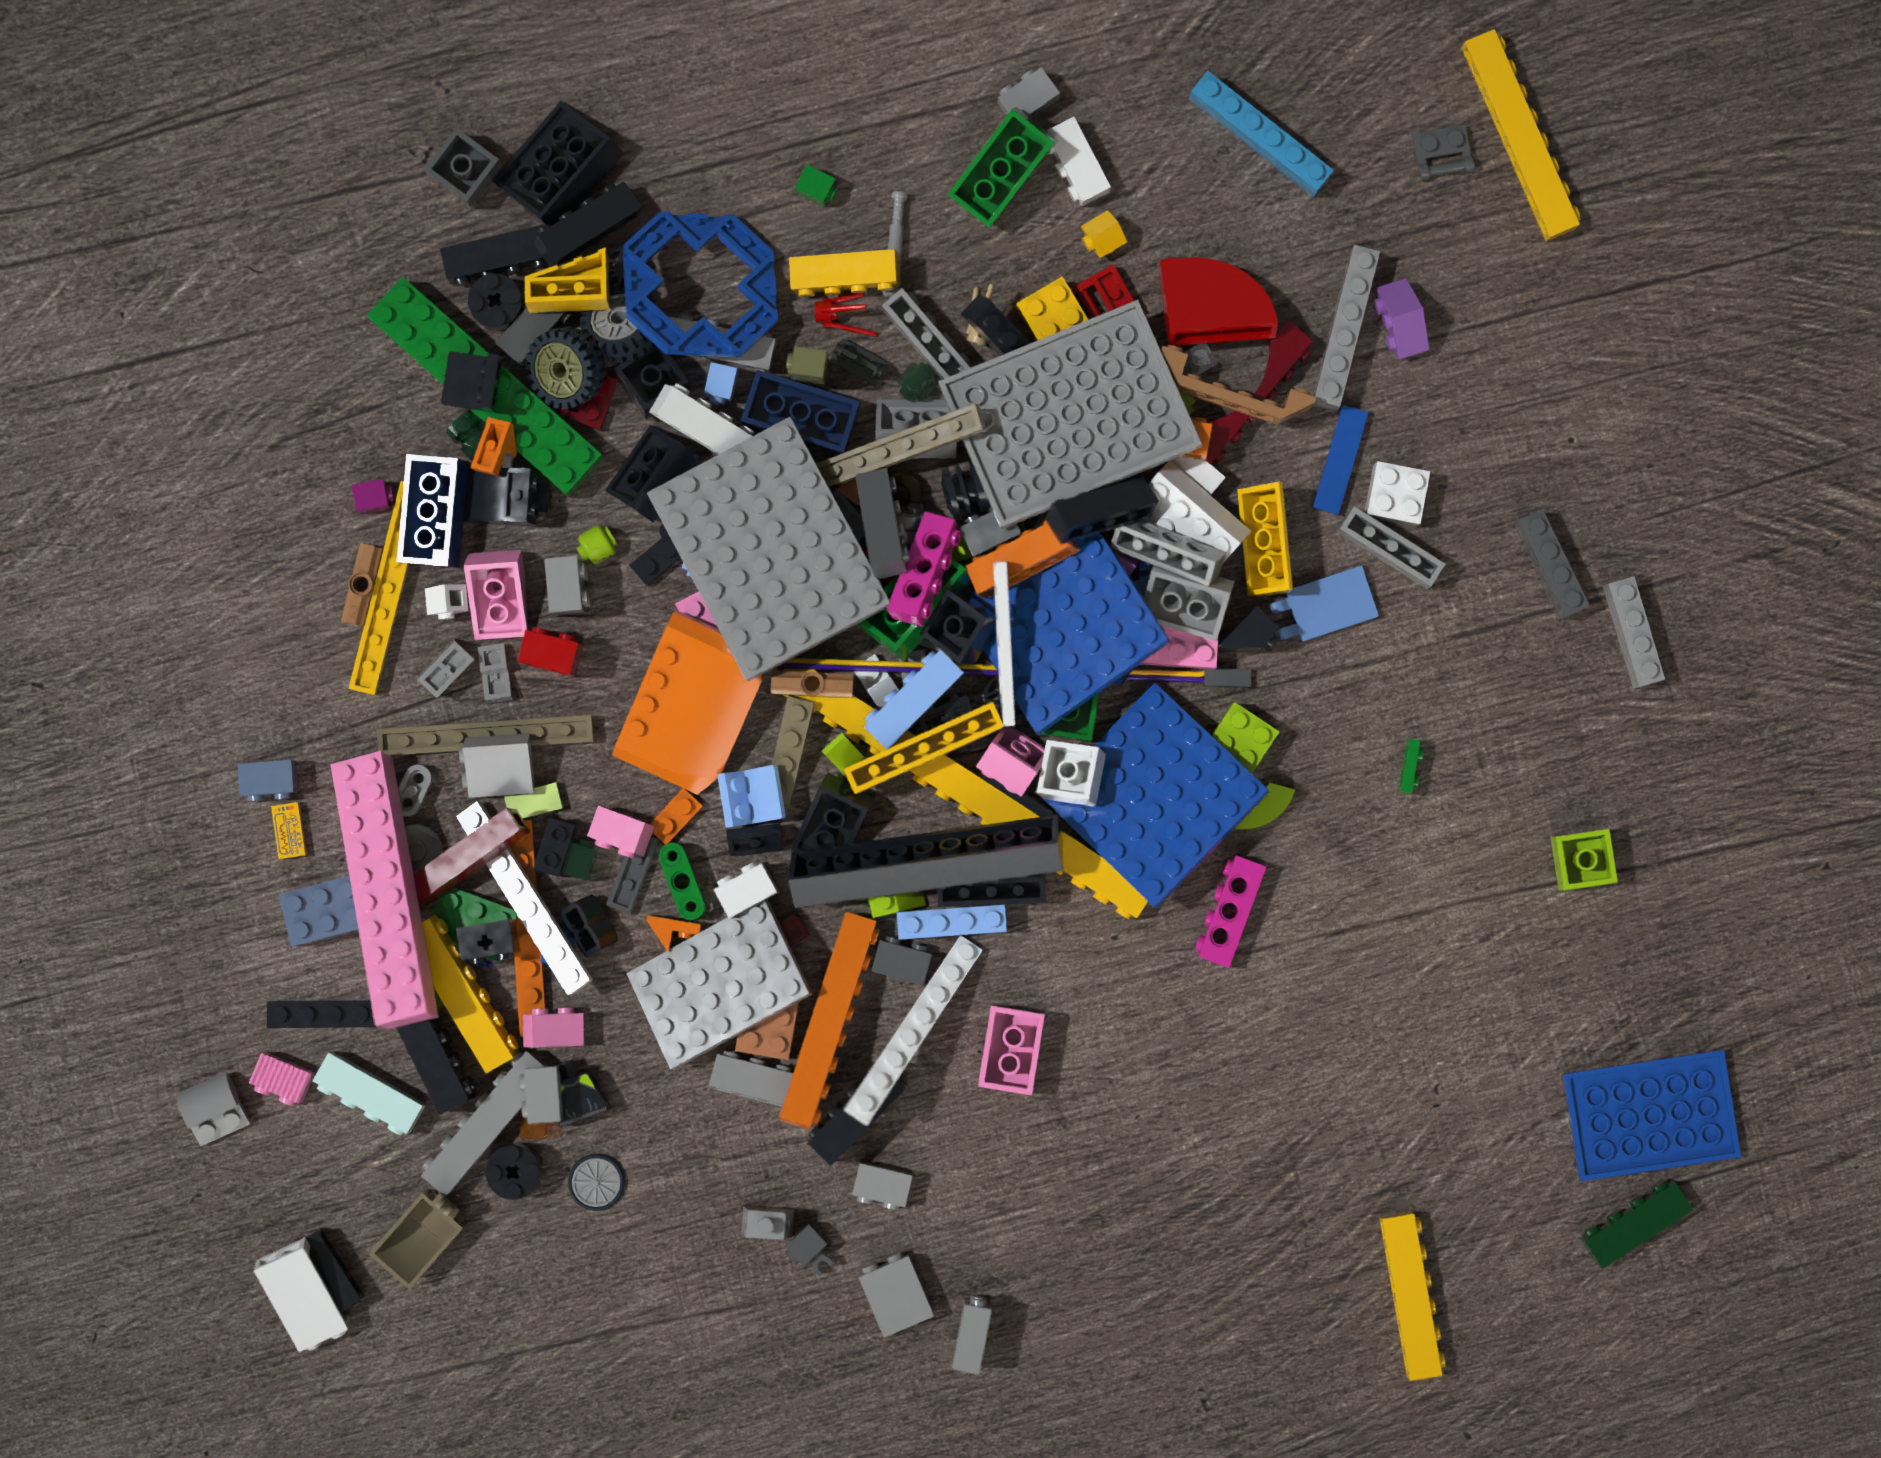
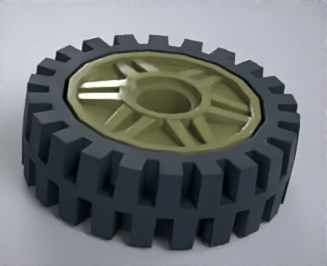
M567 326L545 332L533 340L534 343L530 344L528 348L531 352L526 354V359L530 362L525 364V370H531V373L527 375L528 381H534V384L531 385L532 390L539 389L537 396L540 399L546 398L544 403L547 405L554 404V408L569 409L582 405L593 399L599 393L598 389L604 383L600 379L605 377V371L600 370V368L604 367L605 363L604 360H598L602 353L600 350H594L597 346L594 340L588 342L590 336L587 333L581 334V330L578 328L572 329V327Z

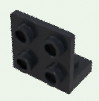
M449 352L441 403L445 406L495 413L503 359L499 355L489 353L488 357Z

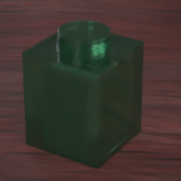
M578 839L577 843L570 842L561 873L590 881L599 850L593 848L594 843Z

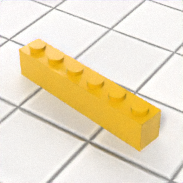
M991 702L845 768L844 771L854 793L858 794L1004 728V725L994 703Z
M435 914L422 922L432 984L485 1073H488L514 1058L519 1053L517 1049L518 1043L512 1034H508L503 1026L504 1019L498 1011H494L489 1003L490 996L484 988H480L477 983L474 969L470 965H466L464 960H461L459 945L455 941L452 942L449 937L446 923Z
M1411 1211L1380 1216L1379 1220L1406 1376L1410 1381L1443 1376L1441 1368H1445V1359L1443 1352H1438L1437 1341H1441L1438 1324H1433L1432 1314H1436V1307L1433 1297L1429 1298L1427 1287H1431V1278L1429 1271H1424L1423 1260H1427L1424 1244L1419 1243L1418 1234L1422 1233L1420 1218L1415 1217V1214Z

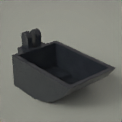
M501 467L498 476L468 468L463 523L536 526L539 513H547V510L551 509V503L548 502V499H552V493L549 492V486L541 485L540 472L530 468Z

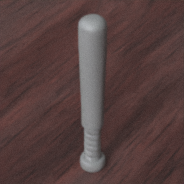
M893 191L894 211L889 230L887 250L895 249L899 253L901 273L904 230L902 217L904 201L907 200L908 194L902 191ZM893 286L894 290L883 291V295L886 298H891L899 291V286Z

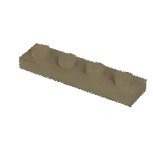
M789 695L787 698L772 765L778 766L783 803L786 805L792 803L816 702L794 695Z

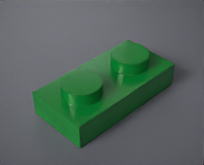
M1406 740L1398 793L1412 794L1413 789L1417 790L1419 774L1415 773L1417 763L1422 762L1424 747H1420L1421 740Z

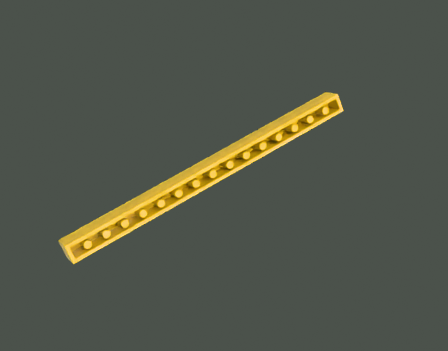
M783 669V671L817 672L813 669ZM809 677L806 679L804 686L808 691H816L820 686V681L816 677ZM794 695L816 701L813 714L815 711H818L824 715L822 721L834 729L839 725L847 730L845 736L857 744L862 740L870 745L867 750L874 755L886 750L864 728L867 724L864 719L874 709L853 695L852 698ZM906 731L891 747L916 736ZM942 755L909 770L914 774L912 779L926 788L930 784L937 789L935 792L937 796L946 802L953 799L960 804L957 809L971 817L974 813L981 817L980 824L982 825L1040 817L946 755ZM1061 831L1063 840V871L1056 873L1060 876L1063 872L1073 877L1070 882L1083 891L1087 886L1095 892L1093 897L1103 904L1107 905L1110 901L1118 907L1116 912L1129 920L1131 916L1138 918L1148 901L1103 857Z

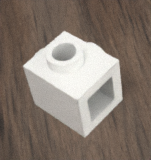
M466 584L440 585L425 588L427 615H438V620L454 619V614L468 611Z

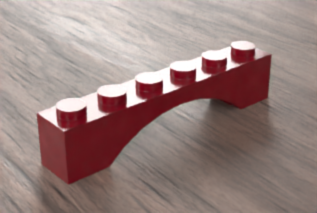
M1289 320L1276 334V338H1273L1269 343L1266 372L1259 388L1253 395L1254 399L1260 401L1265 399L1271 400L1278 392L1275 386L1280 380L1285 383L1295 372L1292 368L1297 360L1303 362L1312 351L1309 346L1313 340ZM1234 411L1217 420L1208 421L1207 423L1212 424L1206 461L1209 464L1214 462L1217 465L1227 453L1223 450L1229 441L1235 444L1244 433L1240 428L1246 421L1251 424L1255 417Z

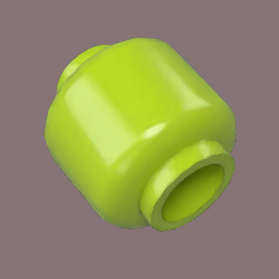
M595 525L579 535L578 541L580 546L576 549L584 562L589 559L593 564L597 565L615 554V546L618 543L607 526L603 528L600 525Z

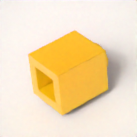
M1109 210L1081 226L1085 235L1081 239L1089 252L1093 250L1099 258L1112 253L1115 249L1127 243L1119 222Z

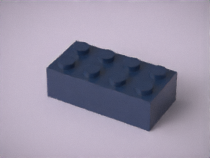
M757 370L741 422L742 425L764 431L790 417L804 444L840 455L847 450L860 409V401Z

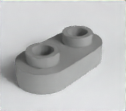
M413 765L408 768L398 788L403 816H413L418 813L432 784V773L423 765ZM419 773L424 776V780L420 784L415 781V776ZM406 798H411L413 801L410 808L404 806Z

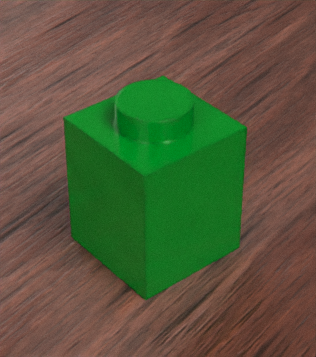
M806 164L795 186V192L825 207L827 201H833L838 188L835 187L836 180L834 177Z

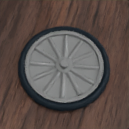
M590 1154L582 1157L573 1165L569 1173V1192L574 1201L587 1210L601 1211L610 1208L617 1203L624 1191L625 1178L621 1167L614 1159L603 1154Z

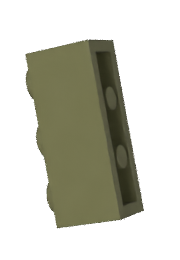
M794 346V352L788 353L786 369H788L789 377H792L793 381L808 386L826 389L829 370L827 351Z

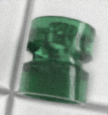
M467 410L452 422L445 433L455 444H461L462 452L473 461L485 426L481 427V420L471 410Z

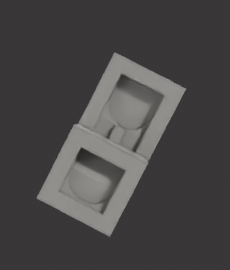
M500 643L478 647L479 665L486 704L513 700L505 644Z

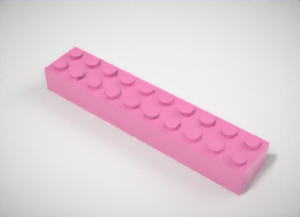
M378 751L330 764L375 1026L388 1030L438 1017L393 757Z

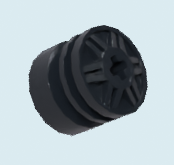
M971 460L968 461L969 473L963 474L958 463L954 464L956 477L951 478L948 466L941 468V486L946 506L956 522L962 521L961 508H965L969 518L972 517V506L976 504L982 515L990 513L989 508H991V505Z

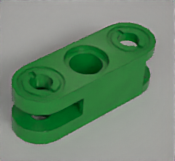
M667 843L659 852V861L678 912L687 920L699 919L705 913L706 902L688 853L678 843ZM672 851L677 853L675 861L669 859V854ZM679 874H686L689 877L690 883L685 889H680L676 885L675 880ZM691 901L696 904V909L693 912L688 910V904Z

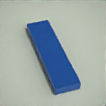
M1342 405L1312 506L1313 509L1339 515L1369 412Z

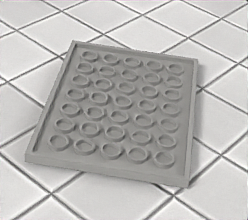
M1138 300L938 381L950 412L972 404H978L980 407L986 431L962 440L1001 530L1050 510L1052 503L1058 499H1068L1082 492L1088 493L1098 490L1101 487L1109 486L1202 447L1199 436Z
M790 417L647 492L747 682L882 611L891 604L877 577L874 578L869 562Z

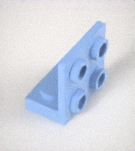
M777 765L717 775L726 828L785 818Z

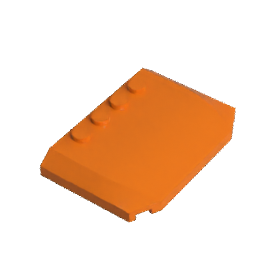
M675 610L664 630L615 744L612 756L698 795L718 779V774L723 773L762 684L763 674L747 682L719 629Z

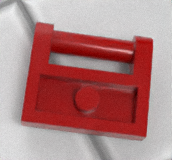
M1114 264L1071 288L1074 295L1079 296L1091 319L1101 315L1087 291L1092 286L1096 289L1108 312L1134 302Z

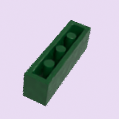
M1666 1180L1660 1181L1652 1187L1653 1192L1644 1197L1642 1194L1635 1197L1629 1202L1630 1207L1623 1211L1618 1209L1606 1217L1608 1221L1600 1226L1594 1224L1584 1231L1585 1236L1580 1238L1598 1267L1601 1269L1607 1267L1693 1211L1675 1182L1671 1180L1668 1182Z

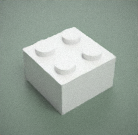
M1377 461L1373 465L1364 513L1375 520L1411 527L1419 526L1430 471Z
M1047 740L1036 793L1047 800L1096 807L1106 754L1099 747Z
M754 861L741 868L743 874L736 878L730 874L717 881L719 887L715 888L714 891L729 918L779 893L765 864L761 863L758 865Z

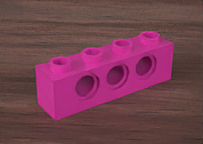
M928 512L924 513L909 551L910 562H905L907 573L900 574L890 599L891 604L887 606V610L893 619L923 627L925 620L930 617L933 609V599L935 594H939L942 587L944 571L948 570L951 565V553L954 546H957L961 539L960 528L954 519ZM941 542L939 547L931 549L933 544ZM931 566L927 573H921L925 567ZM922 591L918 597L912 598L913 593Z
M1236 855L1233 857V860H1227L1222 873L1227 875L1223 885L1218 884L1213 897L1214 900H1217L1214 911L1209 909L1204 921V925L1208 926L1204 936L1199 935L1194 949L1199 951L1197 957L1227 968L1230 967L1266 866ZM1235 878H1241L1245 882V889L1241 893H1235L1231 888V883ZM1226 903H1232L1236 907V914L1233 918L1227 919L1222 914V908ZM1218 928L1224 929L1227 933V938L1222 944L1215 943L1212 937L1213 932Z

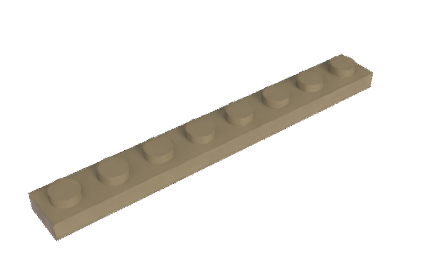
M972 404L816 463V466L828 488L831 489L855 480L856 474L893 466L986 431L979 405Z
M592 715L377 729L378 751H382L389 756L454 752L459 751V748L463 747L465 738L530 733L531 746L594 742Z

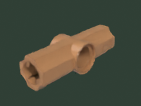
M360 543L353 574L348 581L349 590L341 622L364 627L383 548ZM362 578H366L369 583L367 590L358 592L356 588L357 582Z
M772 670L771 694L852 698L853 674ZM809 677H816L820 681V686L816 691L811 692L805 688V681Z

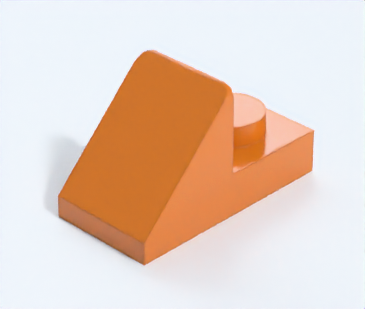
M488 417L471 468L475 471L498 476L505 455L517 456L514 428L511 422Z
M647 915L648 924L668 952L672 946L674 931H678V937L689 939L702 930L703 924Z

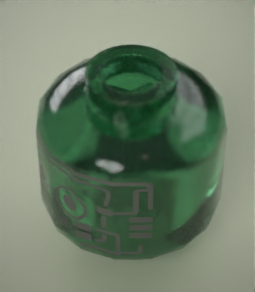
M923 362L919 364L911 363L897 379L898 385L901 387L898 392L909 402L913 399L922 402L936 388L937 382L935 377L937 375Z

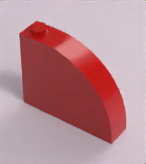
M1170 257L1160 260L1158 276L1169 345L1179 346L1276 338L1278 320L1273 303L1262 286L1246 272L1228 263L1209 258Z

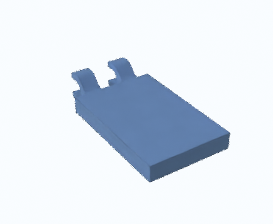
M1362 566L1295 587L1289 593H1285L1287 599L1270 604L1273 615L1291 609L1295 621L1294 625L1281 628L1278 631L1281 640L1299 635L1301 642L1379 617Z

